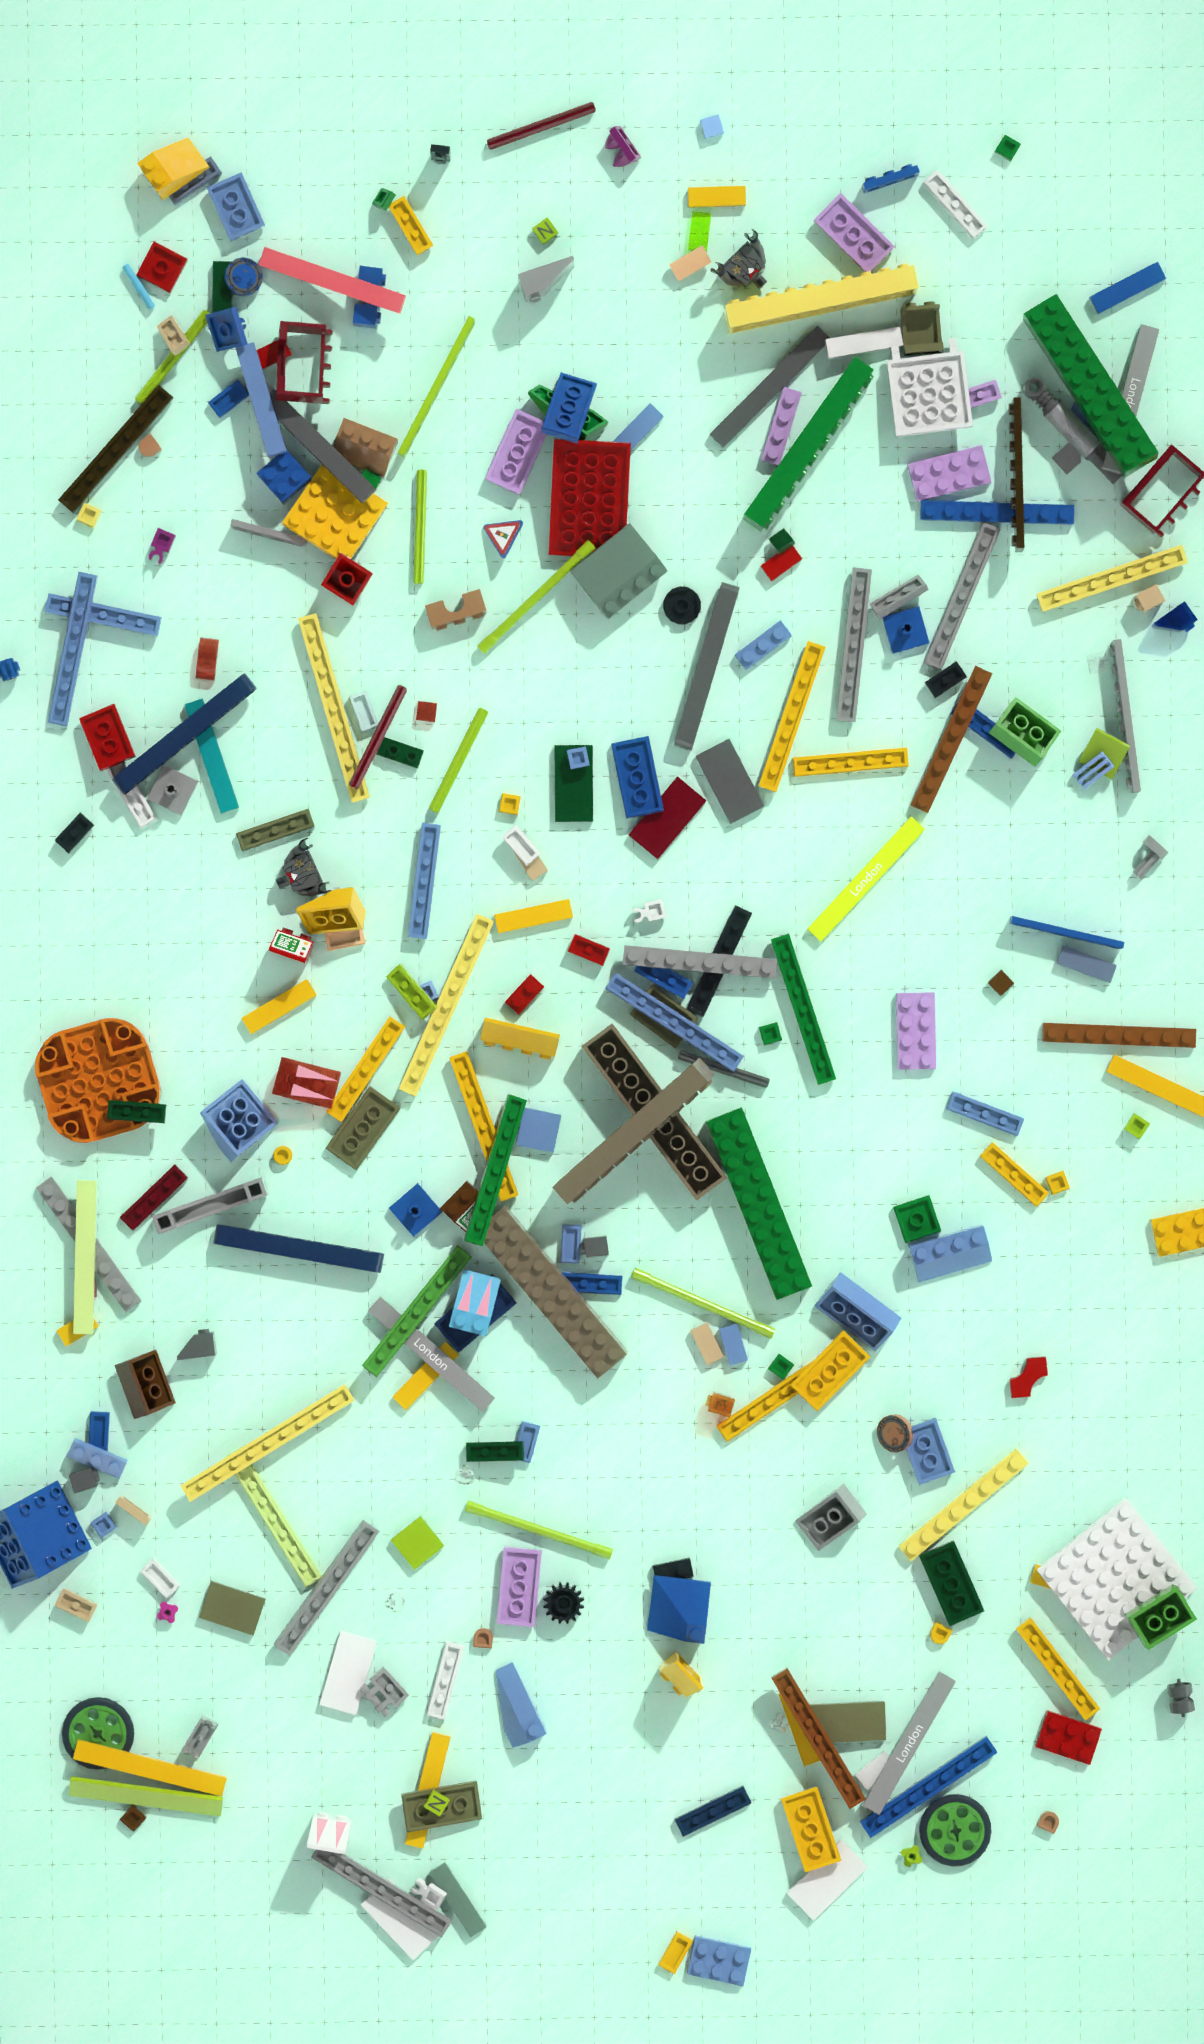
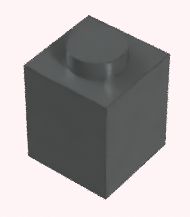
M607 1235L584 1238V1242L580 1243L581 1252L586 1254V1258L609 1255Z
M92 1467L68 1475L74 1494L99 1485L100 1477L98 1471Z

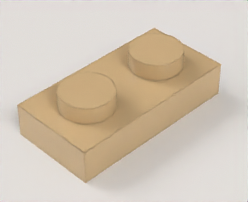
M172 315L156 326L175 356L190 345V342Z
M63 1588L54 1606L90 1622L98 1604L71 1590Z

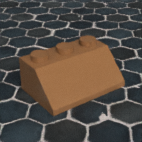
M343 418L336 436L334 448L351 465L364 470L367 469L374 474L385 477L396 450L398 439Z

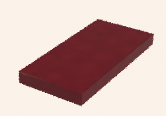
M678 776L661 795L664 811L644 815L629 833L633 840L657 860L707 801Z

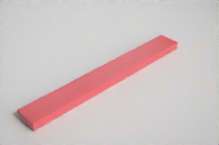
M264 247L258 264L270 270L401 314L406 299L404 294Z

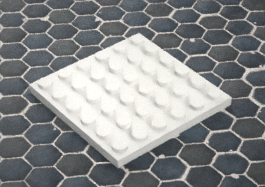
M1127 1498L1121 1500L1036 1569L1108 1661L1137 1638L1136 1633L1124 1614L1172 1584L1179 1588L1184 1598L1197 1589Z

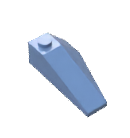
M513 1662L495 1670L504 1732L512 1748L530 1743L546 1735L547 1729Z

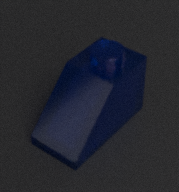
M1184 601L1151 624V626L1155 629L1178 633L1185 630L1187 633L1195 627L1194 622L1198 619Z

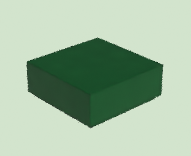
M784 528L769 538L770 543L779 554L795 544L793 538Z

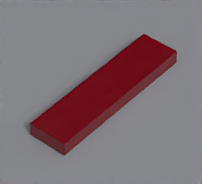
M174 1164L119 1218L134 1231L188 1179V1176Z

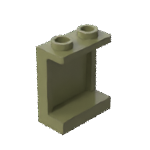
M934 301L924 302V305L916 306V303L904 304L905 307L900 309L904 356L942 353L944 347L941 337L940 304H935Z

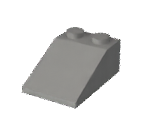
M570 256L519 273L518 281L525 302L530 301L533 304L541 301V297H544L574 267V257Z
M842 1484L797 1518L795 1522L815 1548L820 1551L858 1524L867 1513L845 1484Z

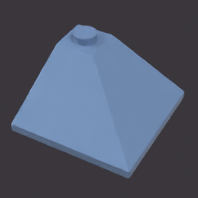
M243 1079L200 1112L218 1148L230 1162L235 1160L278 1124V1121Z

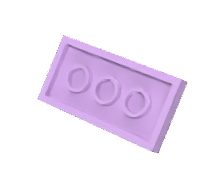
M842 193L813 220L864 272L872 271L895 248Z
M515 410L485 480L518 495L521 494L547 434L541 433L543 420L521 410Z
M982 445L907 465L917 502L992 482Z
M935 992L896 993L898 1070L936 1069Z
M504 1546L496 1624L535 1627L542 1550Z

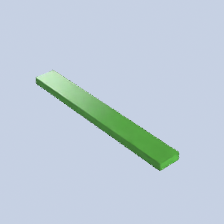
M458 1245L455 1247L362 1364L366 1370L376 1378L471 1260L472 1256Z

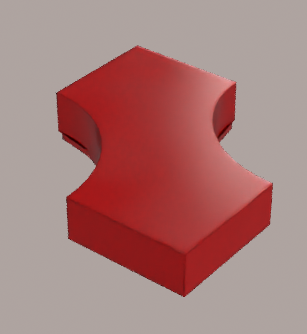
M1046 1356L1026 1358L1024 1370L1018 1376L1009 1379L1011 1398L1031 1397V1389L1038 1379L1048 1376Z

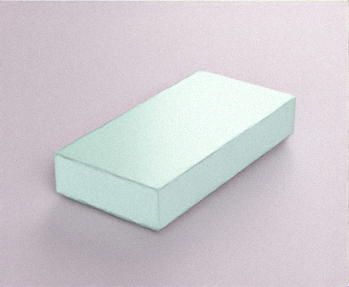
M367 690L348 696L361 732L377 728L379 722Z

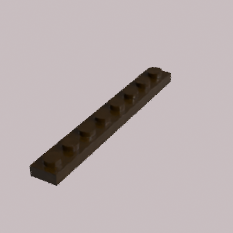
M158 385L58 501L74 513L170 404L174 397Z
M1013 397L1012 402L1008 404V415H1012V422H1009V434H1012V441H1009V453H1013V460H1010L1009 463L1010 471H1013V479H1010V490H1013L1014 495L1010 499V508L1014 509V516H1011V528H1014V535L1011 536V546L1015 547V553L1023 552L1025 548L1021 397Z

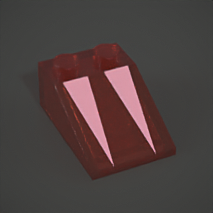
M281 1057L272 1094L332 1109L341 1072Z

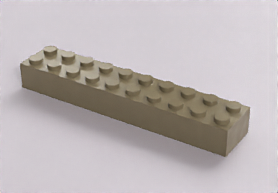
M613 1023L582 1045V1048L632 1115L662 1091ZM678 1113L673 1118L669 1116L671 1119L661 1129L655 1128L656 1132L650 1139L697 1201L727 1177L680 1113Z
M699 1057L565 1174L552 1188L566 1204H569L571 1201L577 1202L587 1192L585 1189L588 1191L601 1180L599 1177L603 1179L615 1168L613 1164L617 1167L629 1156L627 1152L631 1155L642 1144L641 1140L646 1142L656 1132L655 1128L661 1129L671 1119L669 1116L673 1118L685 1107L683 1103L688 1105L699 1095L698 1090L702 1093L713 1082L711 1078L715 1074Z
M506 1205L492 1215L484 1244L596 1378H600L623 1359L629 1351L566 1276L563 1275L561 1270Z

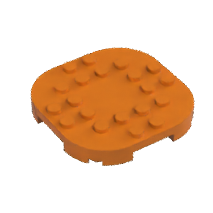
M104 1018L59 1031L43 1043L36 1056L35 1074L40 1085L48 1119L60 1135L71 1141L80 1143L93 1142L138 1129L147 1123L107 1119L108 1100L160 1104L161 1087L148 1042L143 1033L126 1020Z

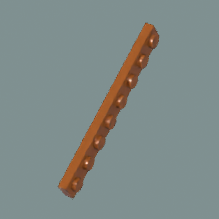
M975 665L911 806L926 813L929 812L993 673Z
M1043 1023L1042 1042L1196 1048L1197 1029Z
M786 1667L771 1677L772 1681L849 1809L866 1800L788 1668Z

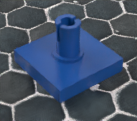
M237 307L205 315L216 352L248 344L244 333L246 324L242 325L245 320L239 317Z
M919 606L886 615L882 618L892 654L930 643Z
M419 1183L389 1207L391 1212L413 1237L443 1212Z

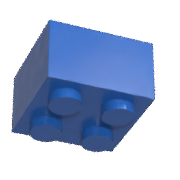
M288 450L285 453L276 455L256 473L283 505L311 481L309 474Z

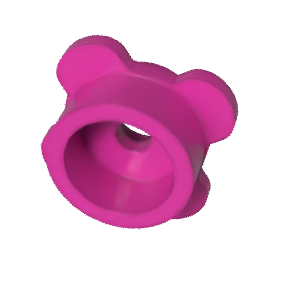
M162 1602L157 1618L173 1623L178 1606Z

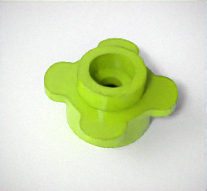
M913 1845L901 1850L906 1867L922 1862L918 1846Z

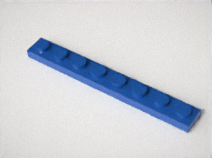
M921 500L920 520L1011 523V516H1014V509L1010 508V503ZM1024 503V524L1074 525V505Z
M986 1735L888 1801L880 1815L872 1812L860 1820L861 1825L869 1837L872 1838L998 1753Z

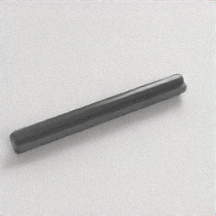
M684 1050L679 1052V1060L693 1064L700 1057L712 1071L767 1088L769 1085V1078L736 1068L733 1072L715 1060Z

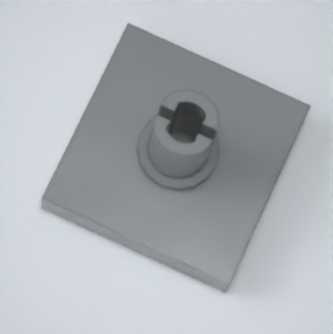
M163 765L147 799L182 816L199 781Z

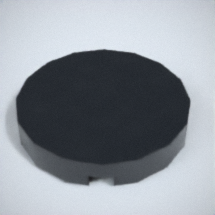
M679 586L671 589L666 594L663 601V610L671 622L678 625H686L698 617L701 611V601L699 595L689 587Z

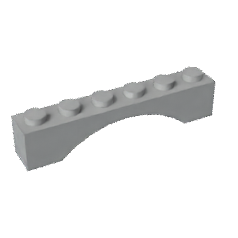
M263 1177L159 1213L152 1216L159 1235L268 1196L269 1193Z

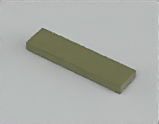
M308 808L238 832L236 835L243 852L313 828L315 825Z

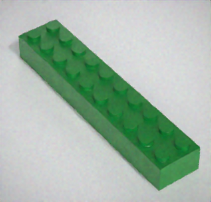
M1058 295L1051 296L1023 313L1024 323L1123 477L1126 478L1158 458V450Z
M857 357L853 358L743 515V520L760 532L764 528L766 530L769 528L774 520L773 514H779L785 504L783 501L785 497L790 498L795 491L796 486L794 484L797 481L800 483L807 474L806 467H812L819 456L816 454L818 450H824L830 440L828 436L830 434L833 436L841 424L839 423L840 419L845 420L852 409L850 405L852 403L856 404L862 396L863 392L861 389L863 387L867 389L872 382L874 369Z
M739 1107L706 1120L776 1300L812 1287L743 1108Z

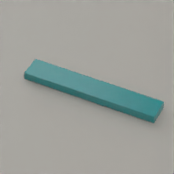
M203 698L184 704L188 717L205 704ZM211 726L199 735L196 741L220 813L222 814L239 808L213 727Z

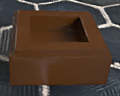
M1002 970L987 982L1000 997L1014 984Z
M131 1805L119 1820L134 1832L147 1816L136 1806Z

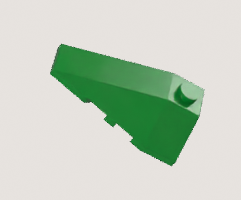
M539 384L529 390L528 395L546 416L554 391ZM589 408L579 440L595 441L608 425V421Z

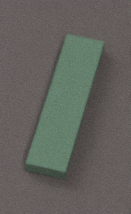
M446 1862L429 1872L437 1887L447 1893L445 1896L446 1901L470 1938L487 1927Z

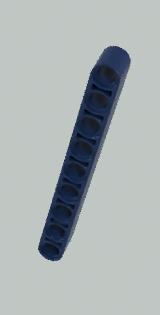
M246 673L242 674L112 779L113 783L123 795L127 794L250 696L257 687Z
M216 1224L213 1244L376 1273L382 1272L385 1255L384 1253L219 1224Z

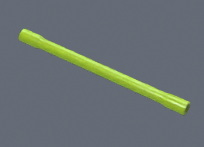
M587 540L563 566L502 624L486 636L477 647L484 654L490 650L571 569L596 549L595 546Z
M636 1267L633 1270L632 1279L651 1285L754 1330L756 1333L769 1339L773 1337L775 1328L745 1317L656 1278Z
M469 1500L465 1507V1512L483 1516L591 1552L594 1555L609 1560L613 1552L612 1548L585 1541L487 1508L484 1505Z

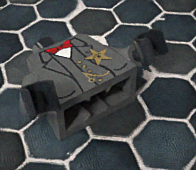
M751 229L753 231L751 237L747 233L744 234L750 243L747 241L724 264L715 262L718 265V269L711 268L710 271L718 274V277L727 285L738 288L743 286L746 288L753 282L760 290L768 282L761 275L766 267L764 248L758 239V233Z
M305 838L285 858L284 866L282 867L285 875L275 880L279 889L290 885L293 892H297L302 896L314 897L332 891L326 890V884L330 882H323L308 850L313 847V844L307 846L305 841L308 838Z

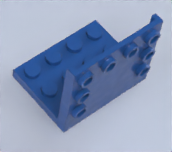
M58 1480L0 1510V1566L12 1589L37 1580L92 1549Z

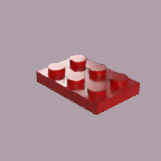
M115 704L79 718L100 771L136 757Z
M1047 1710L1035 1747L1091 1765L1102 1728Z

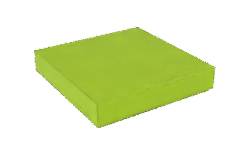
M1096 728L1078 762L1085 765L1100 752H1103L1114 765L1111 770L1104 774V776L1112 780L1130 745ZM1100 758L1095 763H1093L1089 768L1093 769L1096 765L1102 762L1103 759ZM1103 765L1101 768L1097 770V772H1101L1108 765Z
M421 1515L391 1539L392 1543L414 1570L445 1546Z

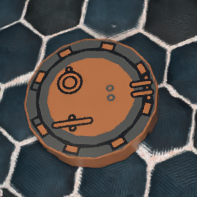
M898 1414L883 1417L877 1426L879 1443L889 1452L898 1453L906 1450L913 1440L911 1424L906 1418Z

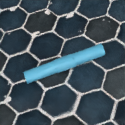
M124 265L122 269L148 309L154 308L155 304L130 265Z

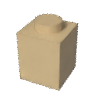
M1157 584L1135 595V600L1133 601L1136 609L1145 613L1165 602V599Z

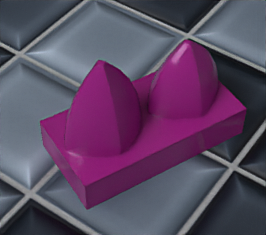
M614 126L609 130L610 134L606 139L605 148L612 150L621 148L614 158L613 167H623L642 158L621 126Z

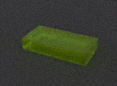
M692 211L688 251H693L703 245L707 252L711 213Z

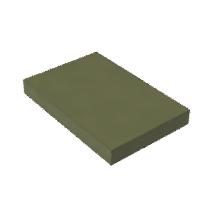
M652 984L646 991L691 1022L695 1023L698 1018L655 985ZM636 1008L629 1014L676 1049L682 1041V1038Z
M211 1580L199 1618L254 1636L266 1598Z

